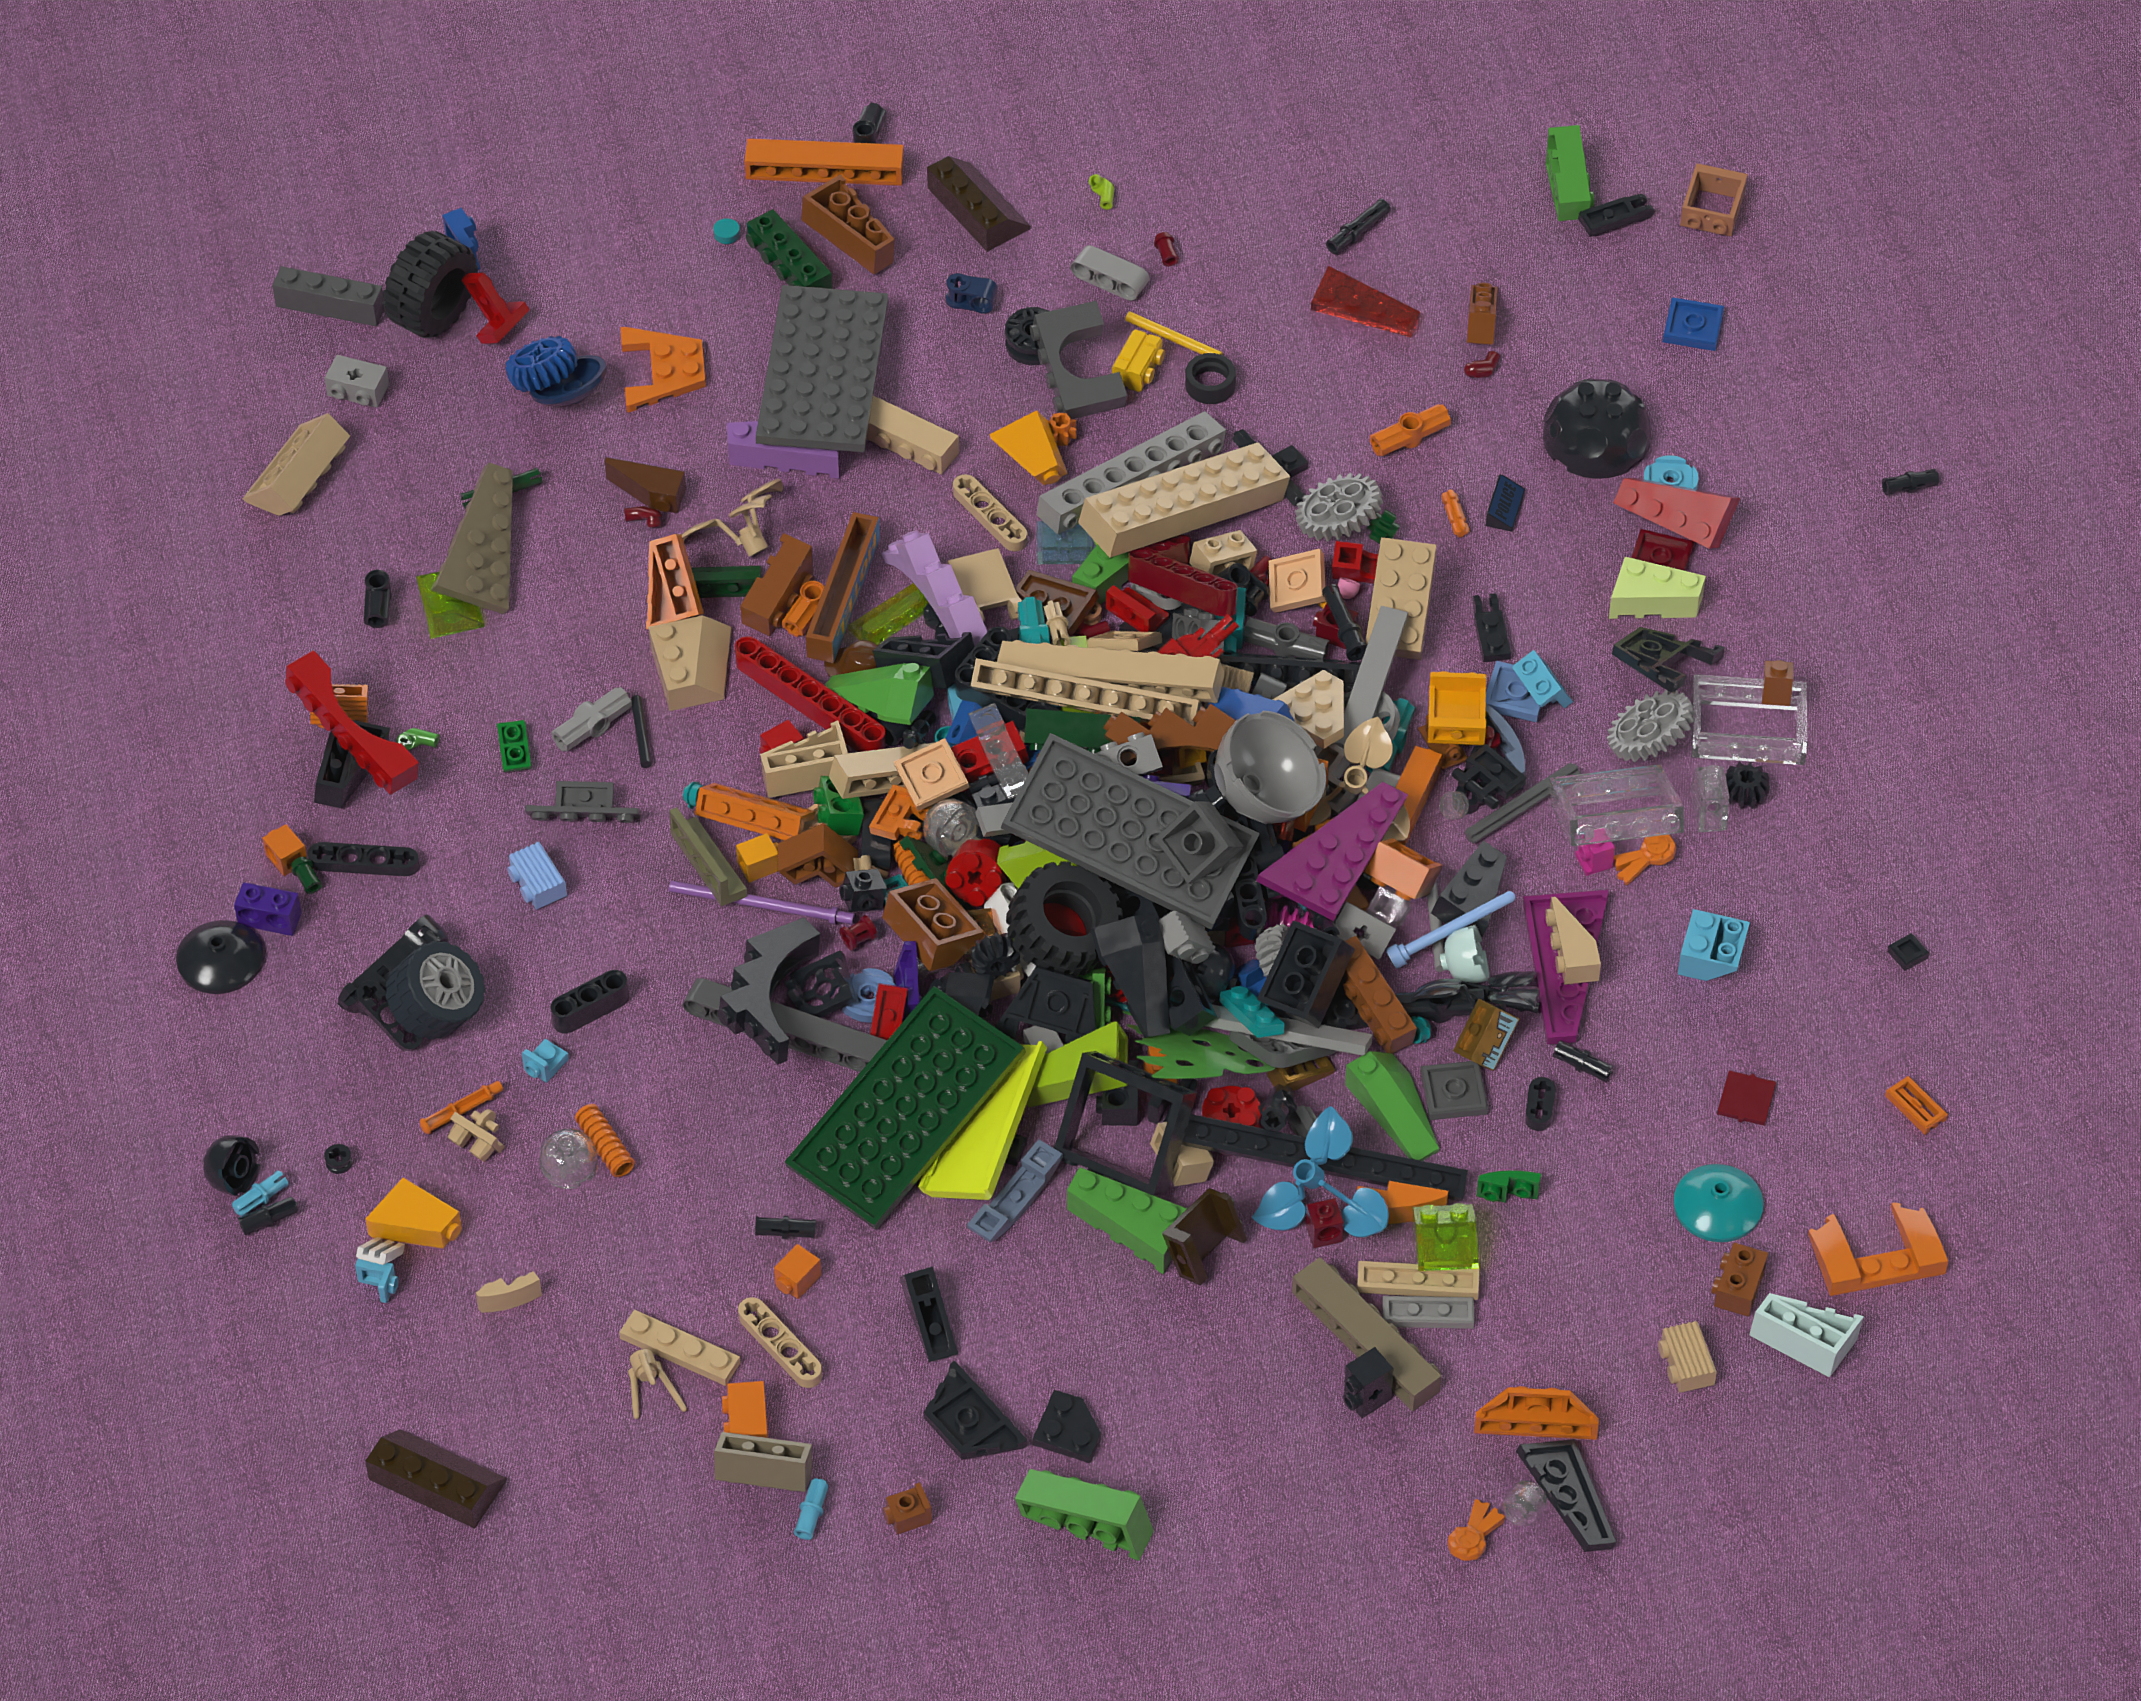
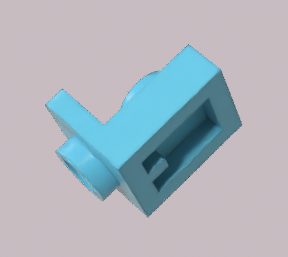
M544 1039L533 1052L527 1049L522 1052L523 1067L526 1073L533 1078L538 1077L546 1083L569 1060L568 1052L547 1039Z

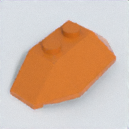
M1525 1386L1507 1387L1475 1413L1474 1433L1597 1440L1599 1418L1570 1390H1559L1557 1388L1533 1389Z

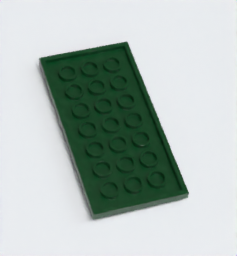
M933 986L784 1163L790 1170L877 1230L1026 1053L1025 1048Z

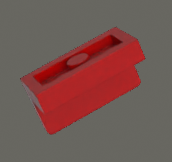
M1113 585L1106 591V609L1138 631L1155 632L1169 619L1168 612L1130 587H1126L1122 591Z

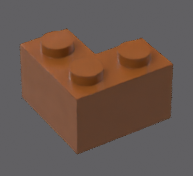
M824 823L778 843V872L795 885L819 875L834 888H837L843 884L845 872L855 871L853 858H858V850Z

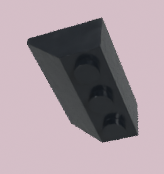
M1293 920L1257 1000L1295 1020L1319 1029L1355 949L1343 939Z

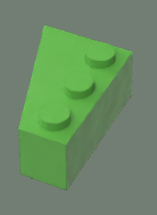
M1580 125L1548 128L1545 166L1558 221L1578 220L1580 211L1594 207V194L1589 191L1590 177L1589 173L1586 172Z

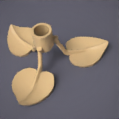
M781 479L769 481L747 494L740 501L742 503L748 501V503L739 506L729 514L731 519L741 513L744 515L748 526L739 531L740 537L732 532L720 519H712L686 530L682 534L683 541L701 529L719 526L735 540L737 546L743 545L749 557L768 548V545L759 528L755 508H764L765 502L770 500L772 496L771 494L758 498L757 496L768 492H782L783 483Z
M1379 717L1363 722L1348 736L1344 745L1345 757L1350 763L1360 765L1348 768L1344 774V781L1340 782L1339 786L1330 795L1326 796L1325 790L1309 826L1318 825L1329 818L1331 808L1327 801L1332 800L1342 789L1346 788L1352 794L1362 792L1365 795L1368 793L1366 788L1367 773L1364 770L1365 765L1369 768L1377 769L1384 766L1390 760L1392 742ZM1404 805L1383 840L1394 838L1398 841H1404L1408 838L1410 820Z

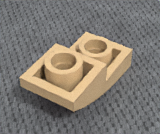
M534 1271L516 1278L508 1286L502 1278H499L494 1282L483 1285L479 1291L475 1292L478 1309L481 1313L511 1309L542 1296L540 1279Z

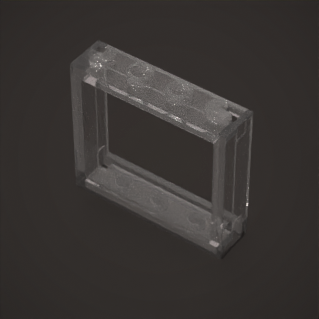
M1694 674L1691 704L1695 711V715H1693L1695 721L1691 723V758L1805 765L1808 745L1806 682L1793 681L1792 691H1800L1801 693H1799V696L1791 695L1790 706L1762 704L1763 679ZM1699 685H1707V690L1699 689ZM1701 704L1795 710L1796 738L1701 732ZM1701 739H1707V742H1701Z
M1661 764L1549 778L1550 804L1571 846L1684 832V807ZM1650 783H1656L1657 787H1650ZM1656 795L1660 797L1663 803L1660 806L1579 816L1576 815L1572 807ZM1575 833H1577V835L1584 834V838L1575 839Z

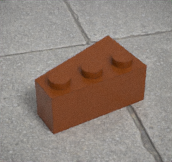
M785 533L779 539L782 542V546L777 555H770L766 561L770 567L764 577L756 578L740 606L742 624L767 636H771L776 628L782 626V620L800 596L801 586L808 581H815L812 546Z

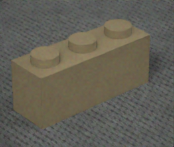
M721 1432L714 1450L715 1480L806 1492L812 1475V1444Z

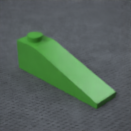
M903 663L834 675L824 685L849 703L857 705L864 713L872 711L877 713L878 719L907 725L912 724L934 696L930 667L920 666L916 663Z
M1369 1051L1346 1065L1345 1085L1408 1158L1424 1161L1439 1152L1437 1141L1412 1077L1393 1054Z

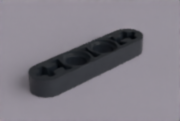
M318 842L313 844L308 850V858L313 863L312 868L318 871L411 876L418 872L420 868L418 853L408 847ZM321 854H326L322 859H317ZM348 854L357 856V859L350 863L342 860ZM376 856H383L384 858H386V860L381 864H373L370 862L371 859ZM406 859L410 860L408 861V864H402L405 862Z

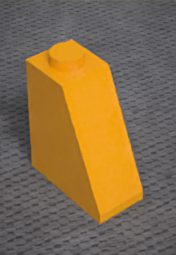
M1037 410L989 434L997 445L1041 484L1056 483L1060 477L1068 474L1048 421Z
M402 1178L365 1218L368 1235L373 1238L379 1237L384 1240L444 1248L450 1241L455 1240L462 1229L458 1210L405 1178Z

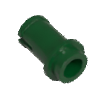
M306 857L295 859L291 864V872L294 876L298 877L305 892L313 894L319 891L322 887V882L312 868V861Z

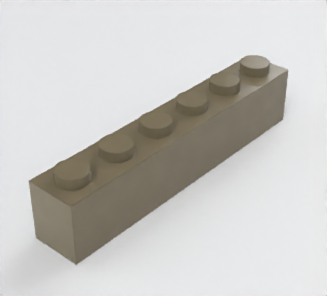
M1319 1257L1293 1276L1292 1293L1353 1354L1360 1357L1376 1347L1394 1368L1392 1392L1412 1412L1440 1392L1441 1373L1433 1363H1428L1414 1344L1407 1343L1400 1336L1396 1326L1392 1323H1387L1380 1316L1378 1309L1373 1304L1367 1303L1360 1296L1354 1285L1351 1283L1347 1284L1340 1277L1338 1270L1332 1264H1327Z

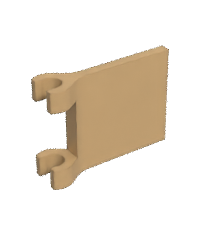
M999 548L947 561V564H951L962 594L973 596L983 622L985 621L983 610L1007 605L1011 620L1019 619L1018 602L1022 600L1016 593Z

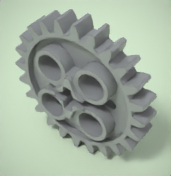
M1349 473L1346 478H1342L1341 474H1339L1336 480H1332L1329 477L1326 484L1319 482L1317 483L1319 488L1308 489L1310 495H1305L1302 497L1303 502L1297 503L1298 509L1295 510L1299 528L1303 534L1307 533L1308 538L1315 536L1316 540L1319 541L1325 537L1326 542H1328L1332 536H1335L1337 540H1340L1342 534L1350 537L1351 531H1361V525L1369 526L1368 519L1377 518L1375 512L1382 510L1380 505L1383 504V496L1376 481H1371L1370 476L1363 478L1362 474L1359 473L1353 478L1352 473Z
M1665 690L1662 695L1659 691H1656L1653 697H1649L1646 694L1644 700L1636 699L1634 706H1626L1627 711L1625 713L1617 714L1619 720L1611 722L1613 727L1608 729L1610 735L1607 736V740L1613 753L1619 759L1623 757L1624 761H1628L1631 758L1633 762H1636L1640 757H1642L1643 761H1646L1651 754L1655 758L1658 755V751L1667 752V746H1676L1675 740L1685 737L1683 731L1691 730L1689 724L1695 721L1693 715H1695L1694 707L1688 697L1683 692L1679 694L1677 690L1673 693Z

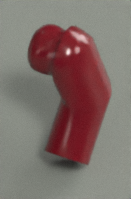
M1106 620L1091 626L1082 621L1073 635L1086 636V639L1109 632L1110 628Z

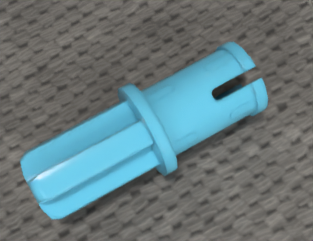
M277 1170L260 1184L254 1183L251 1190L233 1201L232 1207L235 1213L239 1216H244L260 1204H267L270 1197L283 1188L288 1187L289 1184L286 1177L280 1178L283 1176V1173Z
M814 1478L811 1480L805 1501L801 1502L799 1506L801 1513L796 1528L793 1531L794 1535L804 1540L812 1539L818 1518L823 1515L822 1505L828 1490V1484L823 1479Z

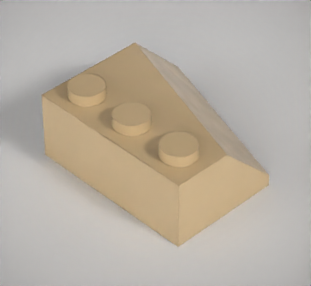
M702 615L648 627L650 648L669 711L724 699L731 626Z

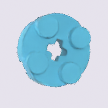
M1661 456L1655 459V463L1650 466L1648 464L1644 470V480L1697 490L1698 472L1694 466L1691 468L1687 465L1686 460L1681 457ZM1668 477H1672L1673 481L1676 482L1670 483L1667 482Z

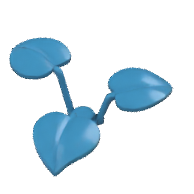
M1329 1106L1318 1116L1307 1134L1305 1150L1311 1159L1300 1160L1294 1166L1293 1176L1296 1179L1295 1184L1298 1188L1294 1184L1284 1181L1270 1187L1252 1216L1253 1220L1260 1225L1279 1231L1297 1227L1306 1216V1207L1301 1202L1306 1196L1304 1186L1309 1189H1316L1322 1186L1349 1204L1343 1209L1341 1216L1344 1222L1343 1228L1350 1235L1359 1238L1368 1237L1382 1232L1387 1227L1389 1220L1388 1207L1384 1198L1377 1191L1370 1188H1360L1355 1192L1351 1200L1324 1181V1171L1318 1165L1325 1164L1327 1158L1339 1160L1344 1157L1350 1150L1353 1141L1349 1125L1333 1107Z

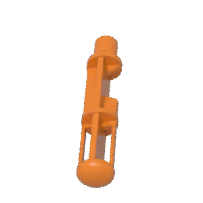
M497 1080L490 1085H482L477 1091L453 1104L449 1103L447 1107L425 1119L421 1118L419 1124L425 1134H431V1131L451 1121L450 1118L454 1112L462 1115L485 1101H492L493 1096L503 1091L501 1083Z

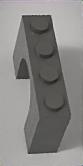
M1097 301L1036 314L1033 325L1030 326L1031 337L1033 341L1038 342L1040 348L1037 351L1039 362L1041 365H1045L1047 373H1045L1046 384L1049 389H1053L1055 395L1053 397L1054 409L1056 413H1067L1070 420L1125 407L1127 393L1120 372L1089 379L1079 378L1069 373L1060 360V352L1070 343L1102 336L1104 322Z

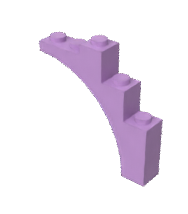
M918 530L903 535L902 540L889 544V550L881 553L884 562L895 566L913 581L936 612L950 638H960L963 632H971L974 646H976L987 633L975 600L973 596L962 594L951 564H941L929 533H918Z

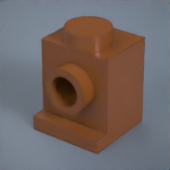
M920 1482L914 1484V1488L886 1497V1507L882 1508L887 1525L893 1524L897 1535L932 1523L931 1506Z

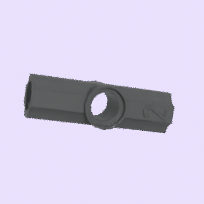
M1250 618L1245 625L1243 633L1244 642L1272 649L1277 656L1326 659L1330 640L1299 632L1296 625L1288 622L1274 625Z

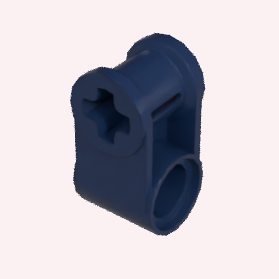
M961 273L951 274L946 280V286L949 290L946 294V303L954 309L989 313L994 305L998 285L989 278L967 276Z

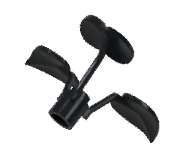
M1510 971L1494 975L1488 981L1489 986L1501 987L1499 993L1490 996V1002L1499 1003L1500 1006L1495 1007L1507 1012L1506 1004L1535 1010L1536 1001L1540 995L1539 988L1525 985L1535 979L1536 972ZM1446 978L1427 982L1420 986L1411 997V1002L1413 1003L1417 999L1449 997L1461 991L1466 995L1473 1009L1476 1005V1001L1467 986L1461 984L1460 979Z

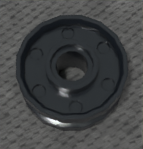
M1026 307L1017 310L1008 318L1005 324L1006 350L1009 356L1018 363L1041 365L1037 352L1040 348L1038 342L1033 341L1031 337L1030 326L1033 325L1036 314L1049 312V310L1040 307Z

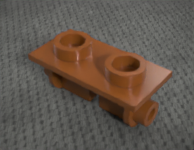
M1427 715L1426 724L1418 727L1417 730L1431 750L1442 754V769L1444 770L1465 762L1468 757L1459 744L1428 743Z

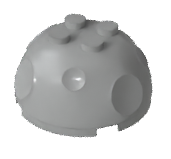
M1262 711L1252 715L1248 713L1236 720L1222 737L1214 766L1216 783L1222 796L1236 809V812L1264 824L1292 821L1310 811L1319 802L1324 793L1326 770L1324 763L1319 764L1313 750L1317 745L1309 734L1293 720L1271 711Z

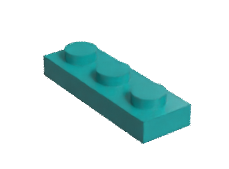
M1236 986L1231 988V990H1225L1220 993L1219 1002L1257 1038L1284 1034L1285 1023L1268 1007L1259 1002L1257 997L1247 988Z

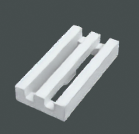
M376 1237L360 1245L357 1249L356 1257L361 1260L384 1265L401 1256L404 1252L405 1244L398 1243L393 1246L394 1241L387 1240L382 1243L383 1238Z

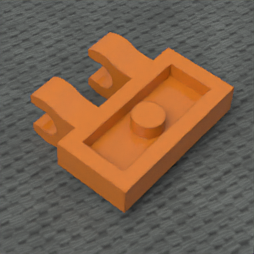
M892 785L869 825L870 833L892 840H897L901 834L904 837L910 836L920 841L924 835L923 832L918 831L921 823L915 820H908L913 813L919 819L931 822L936 813L930 810L933 805L917 811L907 789Z

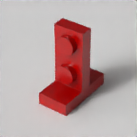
M484 272L468 273L462 279V282L488 320V323L476 335L481 344L498 343L530 310L525 301L508 302L506 304L505 300L495 290L492 280Z

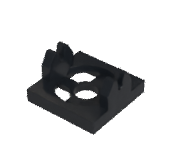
M841 950L790 973L791 979L785 982L789 989L787 994L798 1007V1010L819 1018L856 1001L845 954ZM828 968L834 969L831 970L835 977L832 980L826 978L825 970ZM816 975L817 982L814 984L813 989L804 993L803 990L807 980L811 976ZM822 984H831L827 994L818 995L819 987ZM840 987L838 993L832 999L831 997L835 994L836 988ZM818 998L822 1000L823 1004L813 1006L807 1002Z

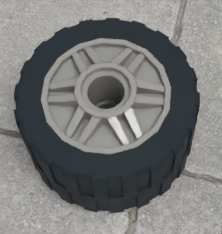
M432 941L418 947L390 972L389 979L386 982V1000L396 1021L409 1033L411 1032L420 1038L441 1039L452 1034L480 1010L479 1008L484 1001V978L477 963L460 947L449 942Z

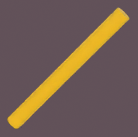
M1131 311L1125 317V321L1199 354L1216 353L1223 355V352Z

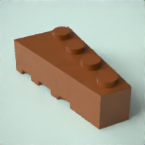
M841 174L804 195L801 220L872 274L878 273L893 263L895 239L878 219L872 217L869 207L858 200L857 193L853 188H849L845 184L846 179Z

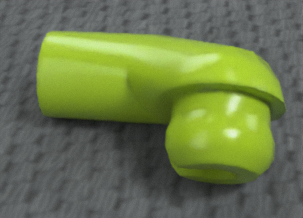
M1099 174L1092 175L1088 183L1092 191L1101 197L1100 207L1105 210L1111 209L1114 198L1113 184Z

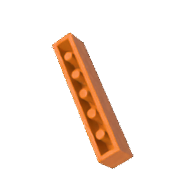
M747 138L744 160L745 178L748 180L826 183L841 174L846 179L845 183L902 186L904 147L898 144Z

